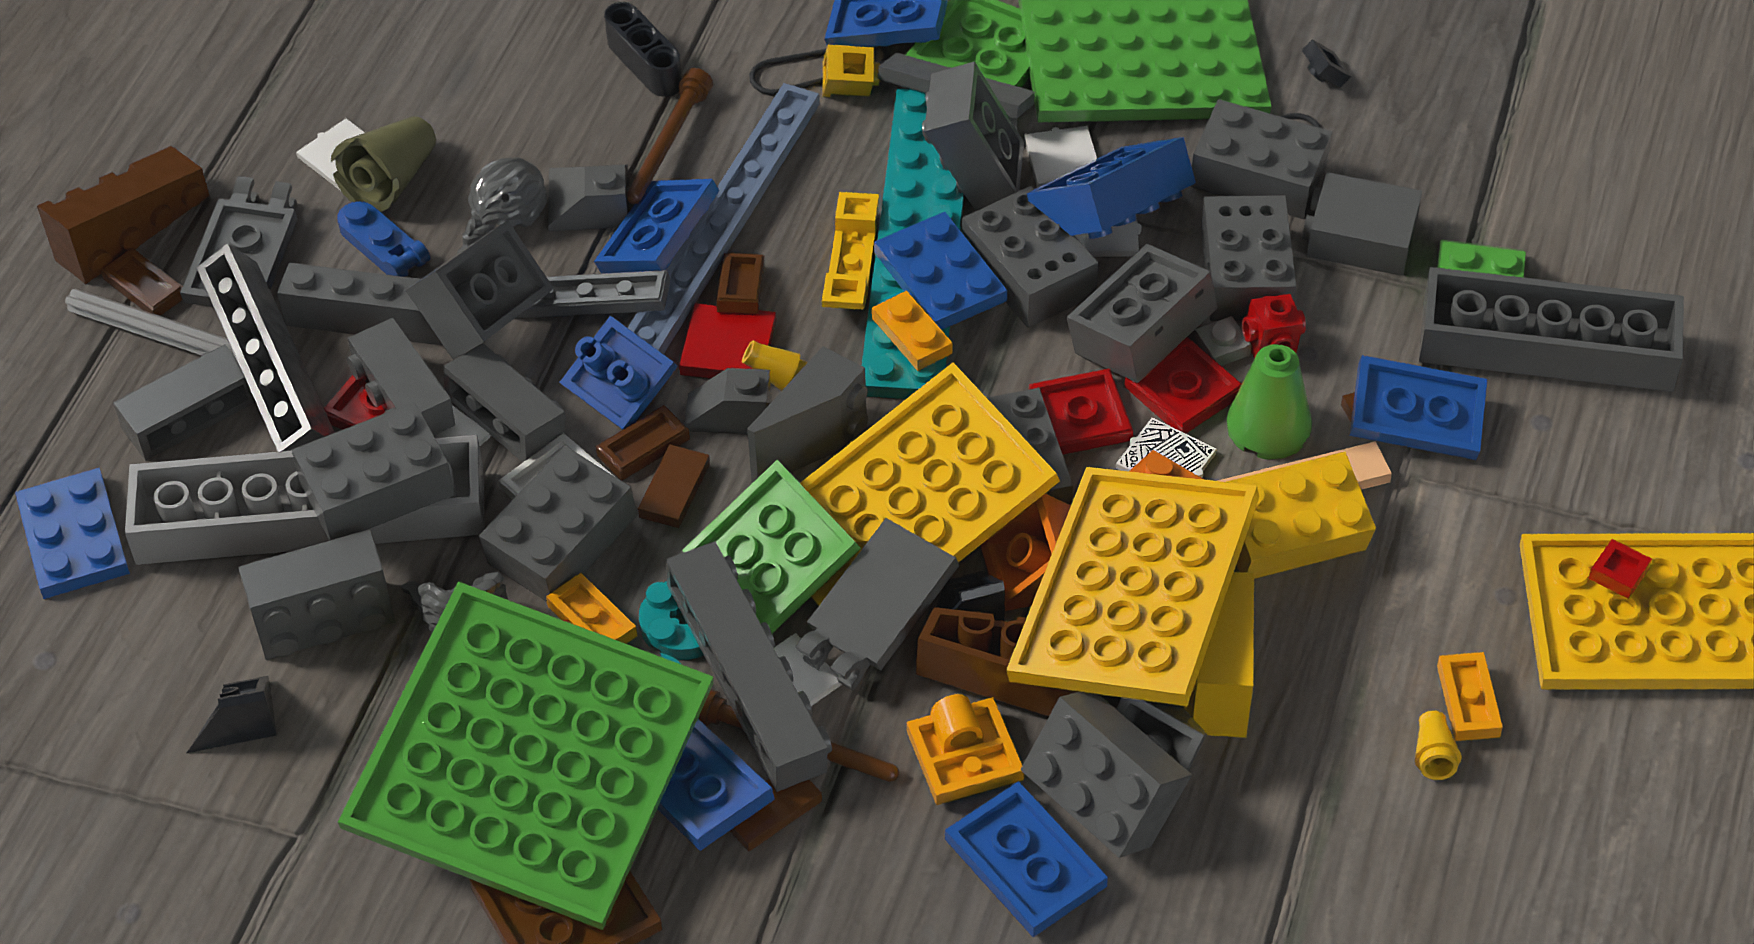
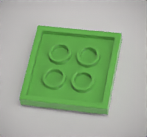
M949 0L939 39L925 43L916 42L906 54L910 57L949 68L975 61L985 78L1020 88L1030 77V64L1025 46L1021 9L999 0Z
M776 460L682 551L687 552L716 541L723 556L729 555L732 558L738 573L737 582L741 589L747 588L750 591L756 606L755 615L759 622H766L771 632L774 633L841 569L861 547L795 477Z

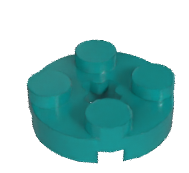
M667 581L651 584L646 590V597L639 609L640 631L644 642L649 647L651 643L655 648L660 649L661 653L670 655L677 660H690L704 656L688 624H680L678 618H674L682 612L667 586Z

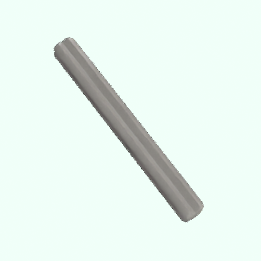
M77 288L72 289L69 296H66L65 303L67 304V310L199 355L209 353L225 344L235 356L228 338Z

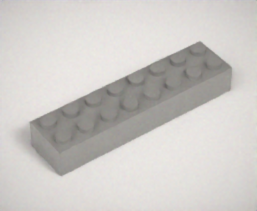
M477 435L435 438L448 461L455 495L371 528L370 531L375 544L480 535L485 530L484 470ZM292 450L129 465L125 535L136 565L288 552L329 541L299 481Z

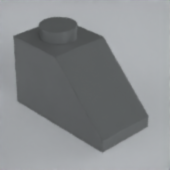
M727 368L688 393L684 425L689 429V432L748 434L747 428L772 402L770 370Z

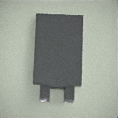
M243 176L237 177L231 199L219 198L180 292L184 303L213 307L196 267L227 243L258 263L265 281L271 290L298 220L295 211L297 205L296 198H290L293 189L291 183L276 181L269 204L263 205L257 204L259 195L252 192L255 183L254 179Z
M885 518L807 621L814 631L804 635L795 646L797 651L804 654L802 658L804 662L819 670L833 647L839 649L844 653L835 660L830 669L839 675L837 680L840 684L854 691L870 665L880 671L883 669L960 566L956 557Z

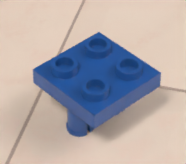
M610 316L594 338L586 336L578 341L575 347V353L578 358L559 383L623 430L637 421L678 366Z

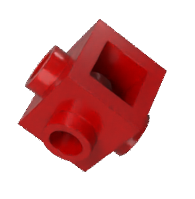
M1291 294L1251 299L1247 317H1244L1242 320L1243 336L1247 342L1252 344L1251 352L1254 359L1262 348L1274 344L1287 346L1297 354L1301 334H1304L1306 331L1304 313L1301 309L1297 310Z

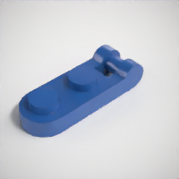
M358 201L349 203L340 209L337 220L342 236L387 275L406 277L409 269L415 265L421 267L431 260L430 254L422 242L419 240L414 241L373 205Z

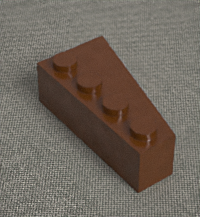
M169 146L131 163L128 171L115 175L111 172L100 177L99 184L85 191L77 187L65 193L66 199L56 204L48 200L37 205L55 261L84 284H87L102 274L101 269L131 248L136 250L144 242L168 227L190 209L199 205L210 195L203 169L173 146Z
M934 607L918 638L916 675L989 698L993 697L996 700L1050 716L1060 697L1080 692L1009 681L1006 670L1027 618L1017 617V620L1010 622L996 621L993 614Z

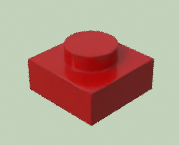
M1611 539L1592 566L1588 579L1629 599L1649 571L1652 558Z

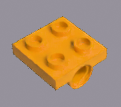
M949 695L934 704L929 716L907 722V734L936 806L1024 780V773L1020 770L1022 763L993 697L970 703L969 698L965 695Z

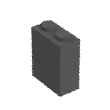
M1327 172L1323 187L1314 188L1310 210L1316 211L1315 215H1307L1304 224L1302 239L1309 240L1307 257L1403 276L1418 220L1422 190Z

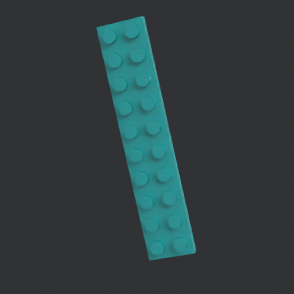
M897 89L878 240L942 212H946L961 231L964 193H959L955 178L949 170L946 171L943 168L939 154L933 144H928L924 138L922 122L926 120V93L913 89ZM877 255L875 256L861 365L865 367L866 388L868 389L867 397L907 399L946 368L947 357L917 371L872 319V307L904 292ZM951 326L942 329L948 338L950 337Z

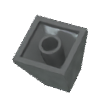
M628 164L549 168V231L618 228L629 213V202L627 200V192L629 190Z
M1122 697L1116 710L1189 771L1207 735L1190 714L1180 705Z

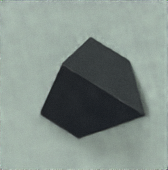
M984 571L949 579L942 588L936 608L993 614L994 620L1004 621V583Z
M269 675L223 684L222 694L218 698V705L186 753L277 736Z

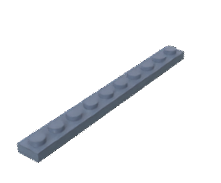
M783 83L719 183L718 189L720 191L710 204L708 211L701 217L692 230L690 237L680 247L670 266L665 269L668 271L671 279L665 310L637 312L629 324V330L662 354L667 350L722 262L724 253H727L820 105L819 93Z

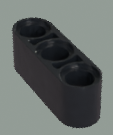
M617 2L607 7L604 12L607 44L613 53L654 95L669 97L677 94L680 91L679 83L682 79L678 50L633 4Z

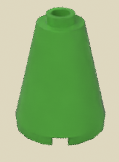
M1268 345L1257 353L1227 415L1228 435L1234 444L1242 451L1246 447L1257 452L1258 458L1283 459L1296 454L1303 448V443L1310 437L1312 430V418L1299 358L1291 348L1284 345Z

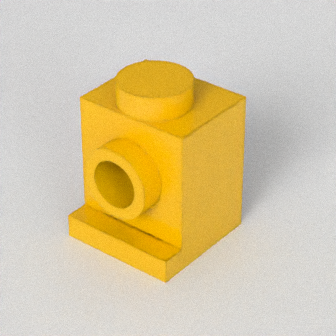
M827 45L823 59V97H830L831 94L870 96L872 87L878 86L880 81L878 79L880 63L874 62V48Z

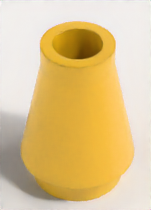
M754 340L750 342L742 358V363L750 366L752 369L770 370L771 384L780 391L807 364L806 361L800 359V353L763 345Z
M1427 711L1419 717L1415 764L1422 774L1429 779H1447L1457 772L1458 765L1461 762V753L1447 725L1446 716L1440 711Z

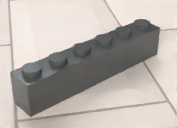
M227 243L196 268L277 451H291L335 433L258 263Z
M716 541L667 558V586L775 791L778 792L827 773V755L832 751L829 736L824 727H816L811 718L813 715L812 708L805 692H797L793 685V673L785 656L778 657L775 652V642L771 629L766 622L760 623L756 617L754 599L747 588L742 590L738 584V573L732 558L729 555L723 556Z

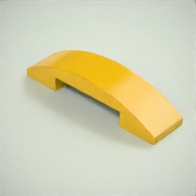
M839 192L835 215V235L829 273H826L822 307L864 309L874 257L879 194Z

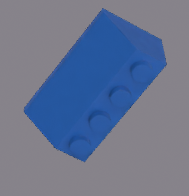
M1184 137L1120 147L1026 194L1030 203L1052 221L1059 224L1069 235L1088 233L1089 239H1096L1111 234L1113 232L1112 226H1123L1136 221L1135 214H1145L1159 209V202H1168L1182 197L1181 190L1195 184L1196 181Z

